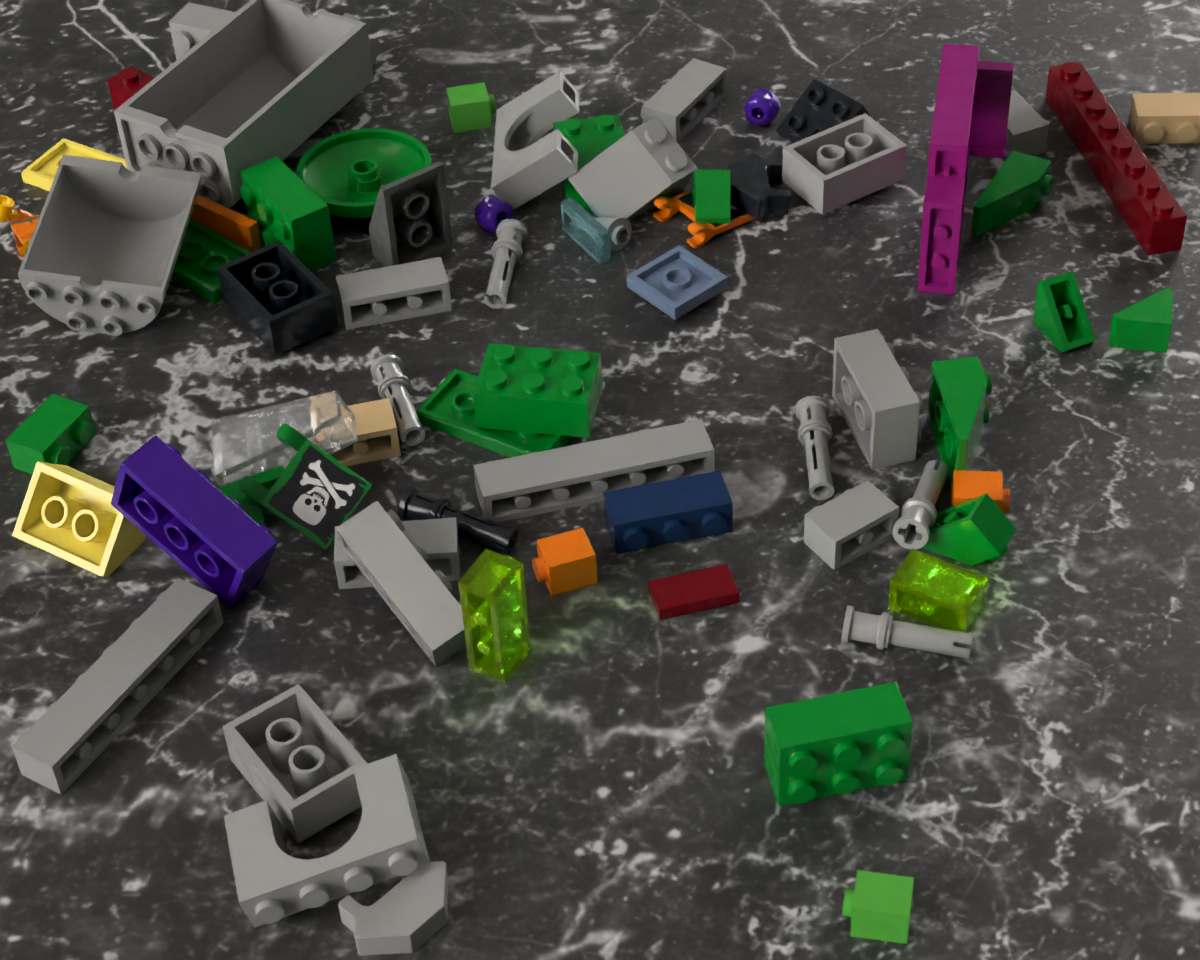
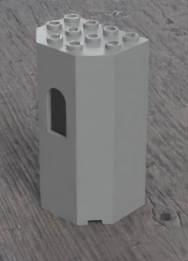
M250 0L114 111L127 168L130 171L137 172L145 165L202 173L198 195L224 207L231 208L242 198L240 187L243 184L240 171L276 156L281 161L286 159L374 79L367 23L320 10L317 16H313L311 10L305 5L289 0Z

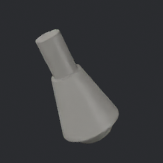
M580 213L576 218L578 226L590 230L612 251H620L630 241L632 227L626 218L593 217L585 213Z

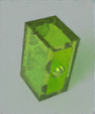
M912 548L890 580L888 609L936 628L969 633L986 607L989 578Z

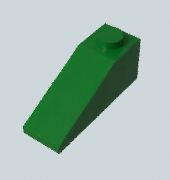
M1012 151L974 205L971 235L979 236L1036 208L1043 196H1049L1054 184V176L1050 175L1052 161Z

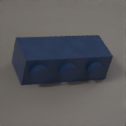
M721 471L604 492L605 522L616 554L733 531V502Z

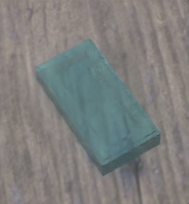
M572 197L561 201L562 230L600 264L611 260L609 231Z

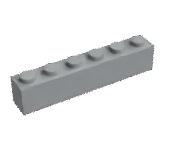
M702 419L473 465L476 494L483 517L499 523L604 501V492L714 472V447Z
M177 578L166 591L160 593L156 601L139 618H136L112 645L105 649L102 656L85 673H82L56 702L48 707L46 713L28 731L21 734L17 742L12 746L21 775L62 795L224 624L218 596L180 578Z

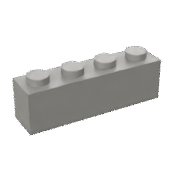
M376 501L336 528L343 549L435 667L477 638L474 622L477 621L475 613L465 600L458 603L450 593L453 590L452 585L440 569L434 572L426 563L429 558L424 548L416 539L411 542L402 532L405 530V527L392 509L386 512L379 502Z

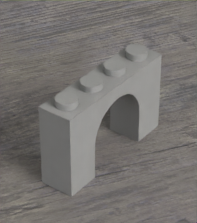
M560 71L497 109L491 191L494 196L507 201L513 210L577 173L578 151L558 129L541 138L553 128V122L567 120L579 113L580 93Z
M397 754L353 769L362 807L360 824L351 839L329 855L315 859H299L287 855L282 825L267 800L224 815L238 901L254 928L264 924L275 923L283 917L308 908L322 906L333 899L353 892L364 891L372 885L397 876L408 875L419 868L430 865L410 781Z

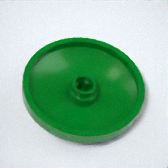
M363 128L341 132L316 143L301 157L297 165L296 175L328 205L330 215L347 218L372 217L379 188L432 165V161L426 146L411 135L391 129Z

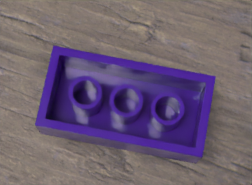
M155 435L120 465L111 505L207 590L216 594L224 605L229 609L233 608L263 580L278 541L273 538L272 533L266 526L256 523L250 518L235 499L226 497L219 491L204 472L195 470L187 463L173 445L166 444Z

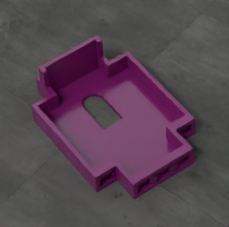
M943 44L923 206L917 287L919 292L955 295L969 157L1004 158L1014 63L979 61V46Z

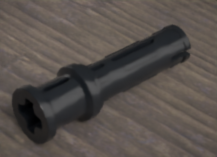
M409 487L400 500L398 517L401 521L456 517L458 535L491 546L507 554L513 551L517 543V529L452 507L448 499L440 497L436 500L420 494L419 489L415 487Z

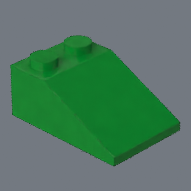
M600 115L594 118L567 119L561 122H553V131L558 129L578 151L577 171L624 136L619 115ZM570 177L561 181L568 214L593 212L568 180Z
M978 356L932 362L927 420L941 461L949 468L947 479L951 490L954 470H972L982 440L983 424L989 421L986 395H990L992 392V381L990 373L983 371Z

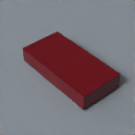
M727 564L648 581V590L660 620L739 602V590Z

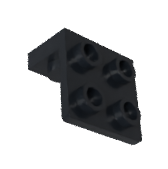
M813 79L778 126L776 132L779 136L795 143L864 113L868 116L870 114L863 104Z

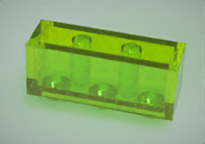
M485 549L458 582L468 665L470 670L505 684L531 651L524 568L522 562L510 556Z

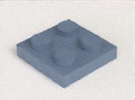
M678 245L627 275V287L676 320L728 288V277Z

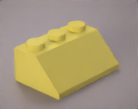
M38 461L12 536L102 577H109L144 542L146 537L141 530L111 505L115 486L66 465Z

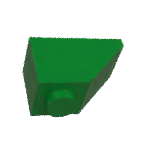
M986 493L937 512V519L929 529V539L922 548L970 566L986 560L994 562L1008 551L1009 546L1007 544L1017 529Z

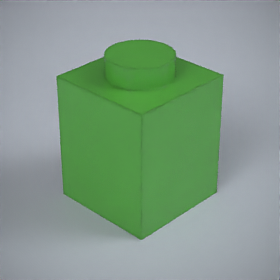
M485 82L446 88L448 112L453 133L492 128L491 114H496V103L494 95H488Z
M857 870L855 889L845 888L842 916L851 917L850 937L907 944L914 877Z

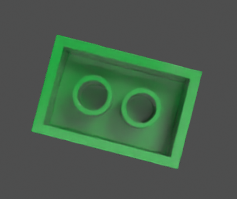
M276 156L240 171L243 184L240 187V193L247 205L248 214L245 216L258 222L260 237L266 246L280 240L311 272L337 261L328 205Z
M489 343L473 392L476 427L590 438L602 391L601 353Z
M896 682L765 708L764 766L778 806L792 803L800 804L811 799L836 794L844 795L855 790L879 785L889 786L899 781L908 780L913 721Z

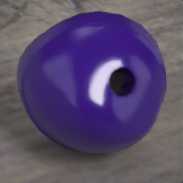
M758 89L752 93L744 107L746 120L757 126L771 123L780 111V101L777 96L767 89Z
M489 195L478 203L474 216L476 223L480 227L496 233L498 224L502 220L513 219L514 212L512 206L507 201Z

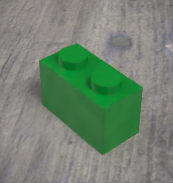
M52 393L5 441L13 467L33 475L37 461L67 466L79 451L90 443L96 435V430L89 406Z

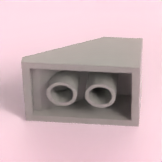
M655 116L628 132L579 169L577 173L570 176L568 180L597 217H621L631 221L654 207L653 201L659 196L671 197L684 189L698 168L658 117Z

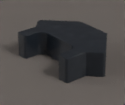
M750 153L727 166V170H730V205L755 219H760L767 214H788L791 198L790 190L773 189L769 186V184H783L782 159H764L755 153Z

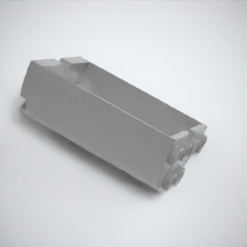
M63 155L18 272V277L26 296L44 312L65 323L74 331L85 330L118 336L121 333L131 332L149 324L158 315L162 307L201 186L202 173L145 165L142 166L140 171L134 172L126 169L122 162Z

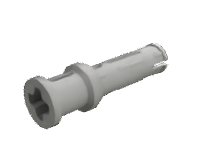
M505 219L498 224L496 229L498 240L493 243L491 249L494 262L486 294L484 295V302L494 309L504 307V304L507 302V294L514 266L522 258L523 248L521 244L525 242L528 234L526 226L515 219Z
M393 354L382 355L375 359L370 368L373 379L379 383V396L381 399H390L401 441L405 442L407 446L418 445L424 440L425 431L421 426L416 409L410 398L411 382L407 376L403 375L404 365L398 356ZM381 367L384 369V374H382Z
M807 396L799 400L795 407L796 417L800 420L801 424L797 431L798 438L805 446L809 494H811L813 499L826 500L832 497L835 492L828 443L833 435L832 427L827 422L830 408L826 399L820 396Z
M931 460L926 463L913 498L904 502L900 510L901 518L895 522L892 529L895 541L906 549H920L926 545L929 539V529L937 519L935 505L949 476V468L942 461L938 470H934L937 460Z
M847 605L841 643L848 644L850 640L875 644L876 648L880 650L888 649L890 644L969 660L971 648L957 646L953 643L958 642L972 645V632L966 633L893 620V615H889L890 612L883 611L881 615L855 611L854 606Z

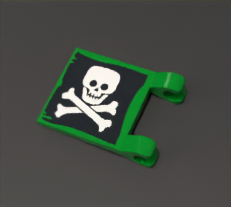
M284 423L278 429L276 437L279 441L297 452L270 490L248 475L243 477L238 487L245 495L261 504L326 550L335 538V526H340L348 520L372 484L312 443L293 427Z

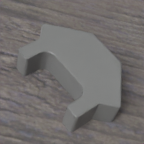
M444 861L430 862L428 866L419 868L408 875L400 876L403 880L372 905H361L350 895L338 903L342 923L354 933L358 955L413 953L447 924L449 881Z

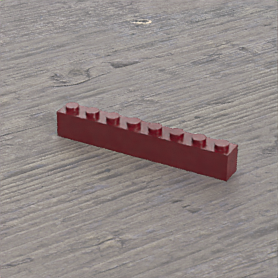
M1067 62L1063 65L1049 67L1045 100L1146 254L1149 256L1181 250L1187 220L1186 213L1081 62Z

